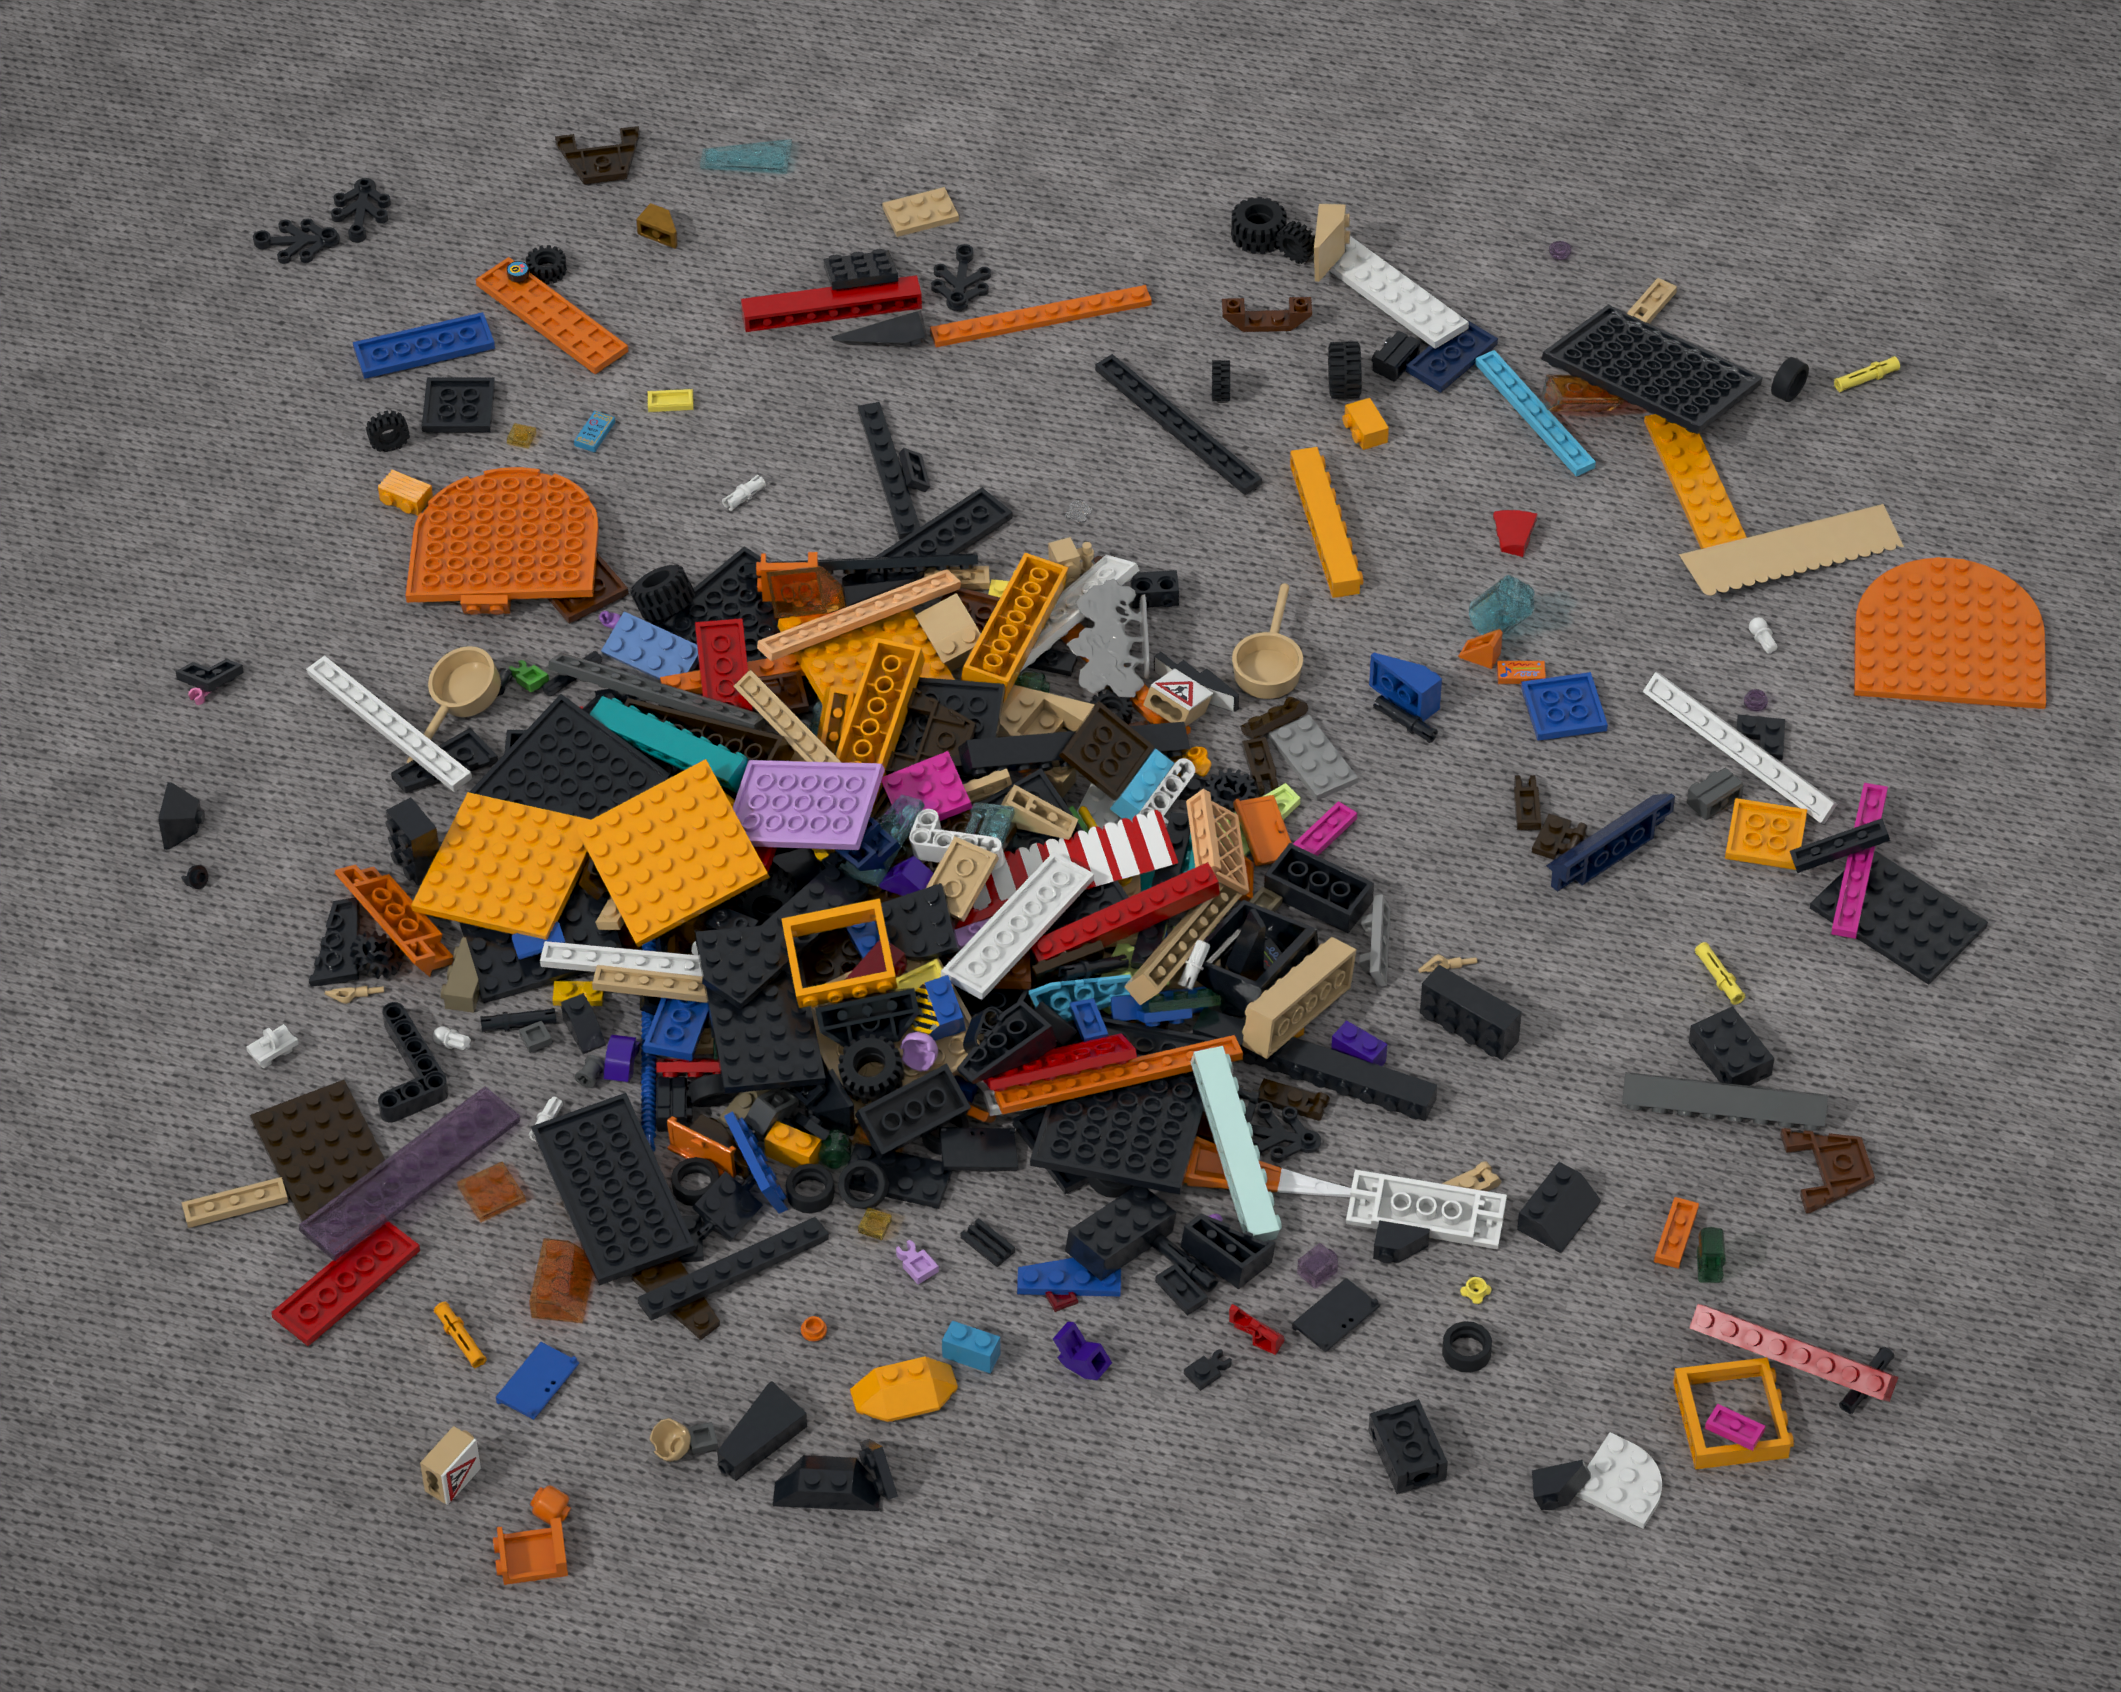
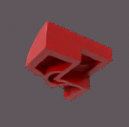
M1520 510L1494 511L1493 519L1496 523V533L1499 537L1501 552L1523 557L1537 521V513Z
M1234 1304L1229 1308V1322L1233 1323L1235 1328L1251 1334L1252 1345L1274 1355L1277 1354L1285 1341V1337Z

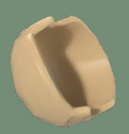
M667 1418L659 1421L654 1426L650 1435V1441L655 1446L656 1450L654 1453L661 1459L668 1462L679 1460L690 1448L691 1436L689 1430L683 1424Z

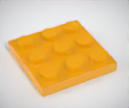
M1735 798L1725 859L1796 870L1790 850L1799 848L1802 845L1807 809Z

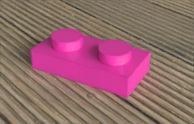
M1717 1404L1706 1422L1705 1429L1753 1451L1765 1432V1425Z

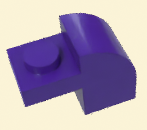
M610 1036L605 1057L604 1079L623 1082L630 1081L633 1077L635 1056L640 1051V1041H636V1037Z
M1067 1322L1053 1338L1054 1343L1061 1352L1057 1357L1066 1368L1084 1379L1098 1380L1112 1364L1101 1343L1086 1342L1075 1322Z

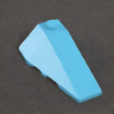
M1129 974L1052 982L1030 990L1029 995L1035 1007L1042 1001L1068 1022L1073 1020L1069 1010L1071 1002L1094 998L1098 1010L1111 1006L1112 996L1130 994L1124 986L1132 977Z

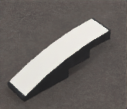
M1162 652L1154 656V672L1161 677L1173 669H1177L1213 692L1210 704L1234 712L1239 710V694L1210 670L1205 669L1199 673L1185 660L1176 664Z

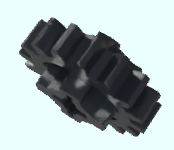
M1228 768L1227 773L1219 770L1218 776L1211 774V779L1206 780V787L1204 788L1210 792L1211 801L1231 812L1235 811L1233 804L1236 799L1240 801L1253 799L1257 793L1255 780H1249L1248 773L1241 775V770L1239 769L1236 773H1232L1231 768Z
M365 931L363 936L357 935L350 947L351 952L349 956L354 958L352 964H359L358 970H366L368 977L371 974H375L377 979L381 975L388 979L390 974L396 975L403 963L404 953L399 952L400 947L394 945L392 939L388 940L386 938V933L379 936L377 931H374L372 935Z

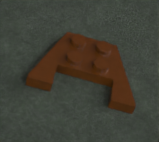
M1788 1128L1781 1129L1780 1135L1786 1153L1813 1150L1824 1186L1801 1189L1800 1197L1806 1214L1874 1183L1875 1176L1862 1137L1829 1133L1828 1136L1814 1135L1813 1131L1804 1130L1803 1133L1791 1132V1129Z

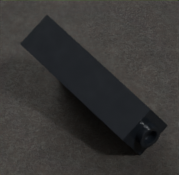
M773 1381L768 1383L718 1449L717 1466L721 1473L725 1476L730 1475L737 1481L808 1427L807 1413Z

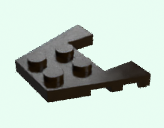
M639 126L620 128L622 144L577 149L574 134L555 136V143L583 184L624 180L628 178L640 131Z
M913 688L907 705L908 711L929 715V719L917 755L911 756L892 751L886 767V774L889 775L947 751L956 770H962L958 747L966 740H973L977 728L976 723L953 709L944 707L934 698L927 697L917 688Z

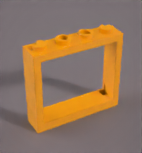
M880 899L781 919L799 1008L808 1006L813 1008L818 1004L827 1002L837 1003L847 998H862L867 994L876 992L886 993V990L898 988ZM877 921L887 971L807 988L802 987L794 937Z
M1768 1357L1675 1368L1673 1385L1695 1469L1789 1458L1790 1447H1794L1793 1435L1791 1432H1787V1413L1781 1409L1782 1395L1780 1389L1775 1387L1776 1372L1774 1367L1770 1368ZM1761 1376L1778 1439L1759 1441L1753 1451L1739 1444L1706 1448L1690 1385Z

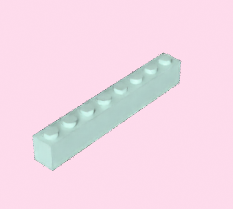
M1223 1046L1195 1051L1190 1063L1242 1233L1244 1234L1245 1231L1253 1234V1238L1263 1242L1274 1240L1282 1228L1279 1215L1274 1213V1197L1271 1191L1268 1192L1265 1184L1267 1183L1266 1171L1264 1168L1261 1169L1258 1161L1260 1160L1258 1146L1253 1145L1251 1138L1253 1137V1130L1250 1122H1246L1244 1116L1246 1108L1244 1101L1239 1099L1237 1093L1239 1091L1237 1078L1232 1077L1231 1058L1229 1054H1225Z

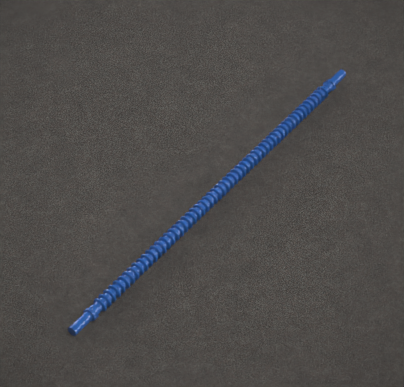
M655 938L643 944L642 949L644 951L657 952L655 943L657 939ZM642 1011L641 1125L654 1152V1138L656 1137L655 1079L657 1058L655 1054L644 1053L643 1045L655 1015Z

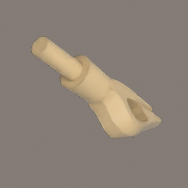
M1437 954L1420 967L1418 971L1419 973L1425 971L1433 972L1438 965L1446 969L1462 968V965L1476 964L1477 958L1461 959L1457 957L1446 959L1442 955Z
M384 986L332 989V991H325V995L347 1004L356 997H369L368 994L384 993Z

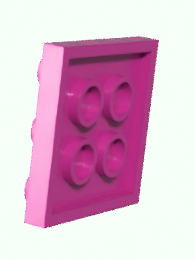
M948 751L886 775L881 780L904 835L911 832L916 817L922 810H935L938 813L939 820L942 821L973 808Z

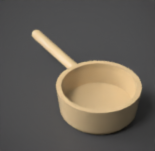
M1286 583L1281 584L1270 632L1256 633L1244 638L1237 644L1232 654L1236 683L1244 692L1257 698L1273 699L1282 697L1290 693L1299 682L1303 664L1302 651L1292 639L1279 634L1289 592V585Z
M472 646L457 648L444 655L433 667L429 676L428 688L431 697L440 705V708L424 732V735L430 740L447 713L457 717L473 716L487 709L496 699L501 686V678L491 656L485 650ZM410 756L407 760V763L413 760Z

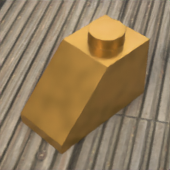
M650 203L636 219L637 233L676 249L677 234L669 210Z

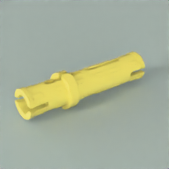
M1893 356L1879 363L1877 361L1873 362L1866 368L1834 379V386L1839 392H1842L1875 378L1879 380L1883 378V375L1900 370L1899 360Z
M1707 942L1699 944L1695 948V953L1717 981L1716 985L1719 990L1725 992L1733 1005L1741 1003L1745 999V993L1736 984L1734 975L1728 973Z

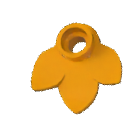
M1192 747L1186 754L1182 755V758L1188 759L1194 764L1195 773L1198 776L1205 777L1211 768V761L1208 759V752L1204 747Z

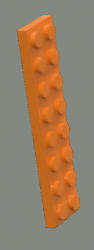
M510 257L476 278V286L594 374H597L629 352L627 344L530 272L529 277L525 281L513 282L507 277V266L514 262Z

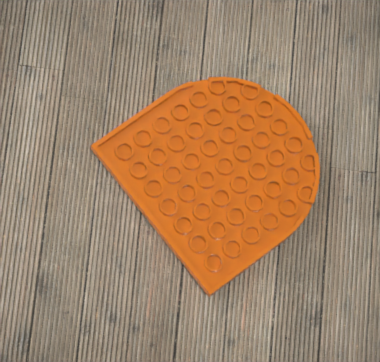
M526 467L483 471L484 475L471 479L466 476L442 489L428 501V507L423 513L419 514L416 520L405 595L407 603L461 601V595H508V598L511 600L593 597L599 536L597 512L584 490L563 476L555 473L551 476L540 473V469Z
M1936 557L1914 560L1896 566L1875 579L1863 593L1858 604L1855 618L1854 696L2045 709V631L2040 611L2030 595L2018 583L2005 574L1983 564L1965 559Z

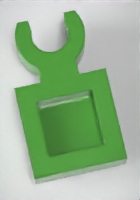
M523 660L518 661L520 668L509 666L513 678H516L517 683L529 692L539 689L549 681V675L535 665L528 668Z

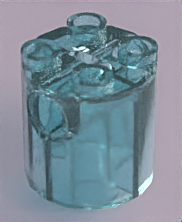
M1506 575L1471 601L1469 617L1472 624L1482 635L1498 629L1503 632V635L1532 615L1534 610V589L1519 579Z

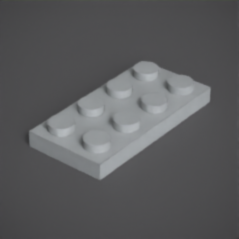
M1310 715L1268 732L1269 740L1316 801L1358 783L1356 774Z

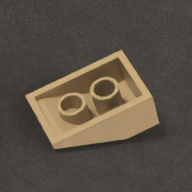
M1319 204L1314 243L1315 281L1317 282L1345 253L1346 244H1350V231H1346V227L1350 226V214H1346L1345 204Z
M956 593L915 615L944 665H947L950 672L966 663L981 635Z

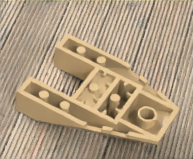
M1013 685L1002 706L998 737L1059 732L1063 726L1071 731H1076L1095 704ZM1053 767L1049 771H1044L1061 797H1064L1076 782V770L1074 768L1061 770L1060 767ZM1031 769L1029 772L1033 773L1039 769Z

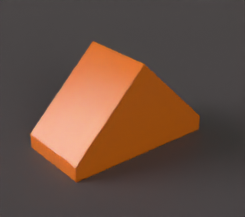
M1498 629L1467 640L1458 657L1492 669L1501 654L1503 632Z

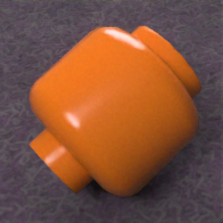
M551 1485L545 1488L540 1487L530 1503V1506L533 1507L532 1514L551 1525L550 1519L561 1517V1521L564 1522L571 1511V1508L567 1506L569 1496Z

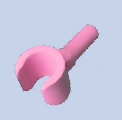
M193 688L189 691L188 695L190 700L194 699L196 705H201L205 702V696L211 692H206L200 688Z

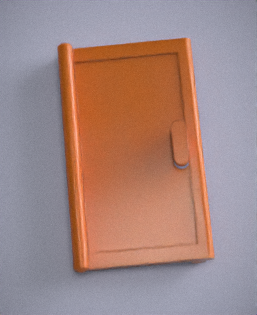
M1274 795L1242 801L1236 799L1233 805L1255 865L1260 866L1274 863L1288 844L1291 843Z
M673 1116L667 1120L670 1145L667 1147L668 1150L685 1159L699 1157L711 1161L717 1167L719 1176L725 1171L733 1178L736 1176L735 1147L731 1146L728 1148L676 1122L677 1118Z

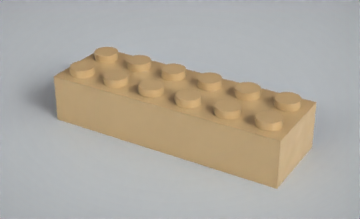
M1331 937L1324 944L1321 943L1311 955H1307L1299 965L1292 967L1289 973L1282 979L1279 978L1275 985L1269 990H1265L1257 1000L1249 1003L1245 1010L1246 1022L1242 1030L1244 1035L1242 1046L1267 1059L1351 988L1356 949Z

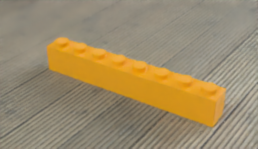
M1318 447L1290 451V468L1332 598L1360 594V585H1363V575L1361 571L1357 570L1358 560L1356 554L1352 555L1351 552L1352 541L1350 537L1347 538L1346 522L1341 521V507L1335 503L1336 492L1334 488L1330 487V473L1325 472V458L1323 455L1320 456Z

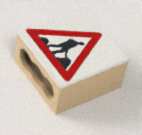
M1173 669L1151 684L1143 705L1171 723L1184 722L1186 727L1206 712L1213 692L1177 669Z
M453 1426L420 1462L425 1492L448 1505L481 1469L477 1440L468 1431H461Z

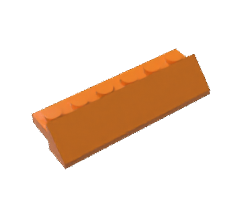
M356 864L335 870L334 874L414 965L430 977L432 970L452 965L453 955L441 943L443 934L425 914L412 911L411 904L413 900L390 874L382 876L375 867L360 870Z

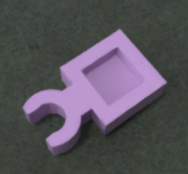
M911 1240L907 1241L908 1251H902L899 1246L896 1247V1255L898 1259L903 1261V1269L917 1284L922 1283L939 1272V1266L924 1249L917 1253L915 1244Z

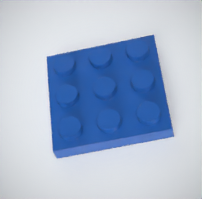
M1591 672L1521 682V690L1537 741L1607 731L1608 724Z

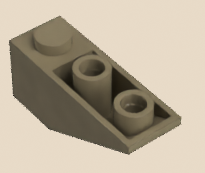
M462 937L460 945L454 949V963L448 967L447 984L442 986L441 999H444L445 1009L474 1013L480 996L479 980L466 937Z

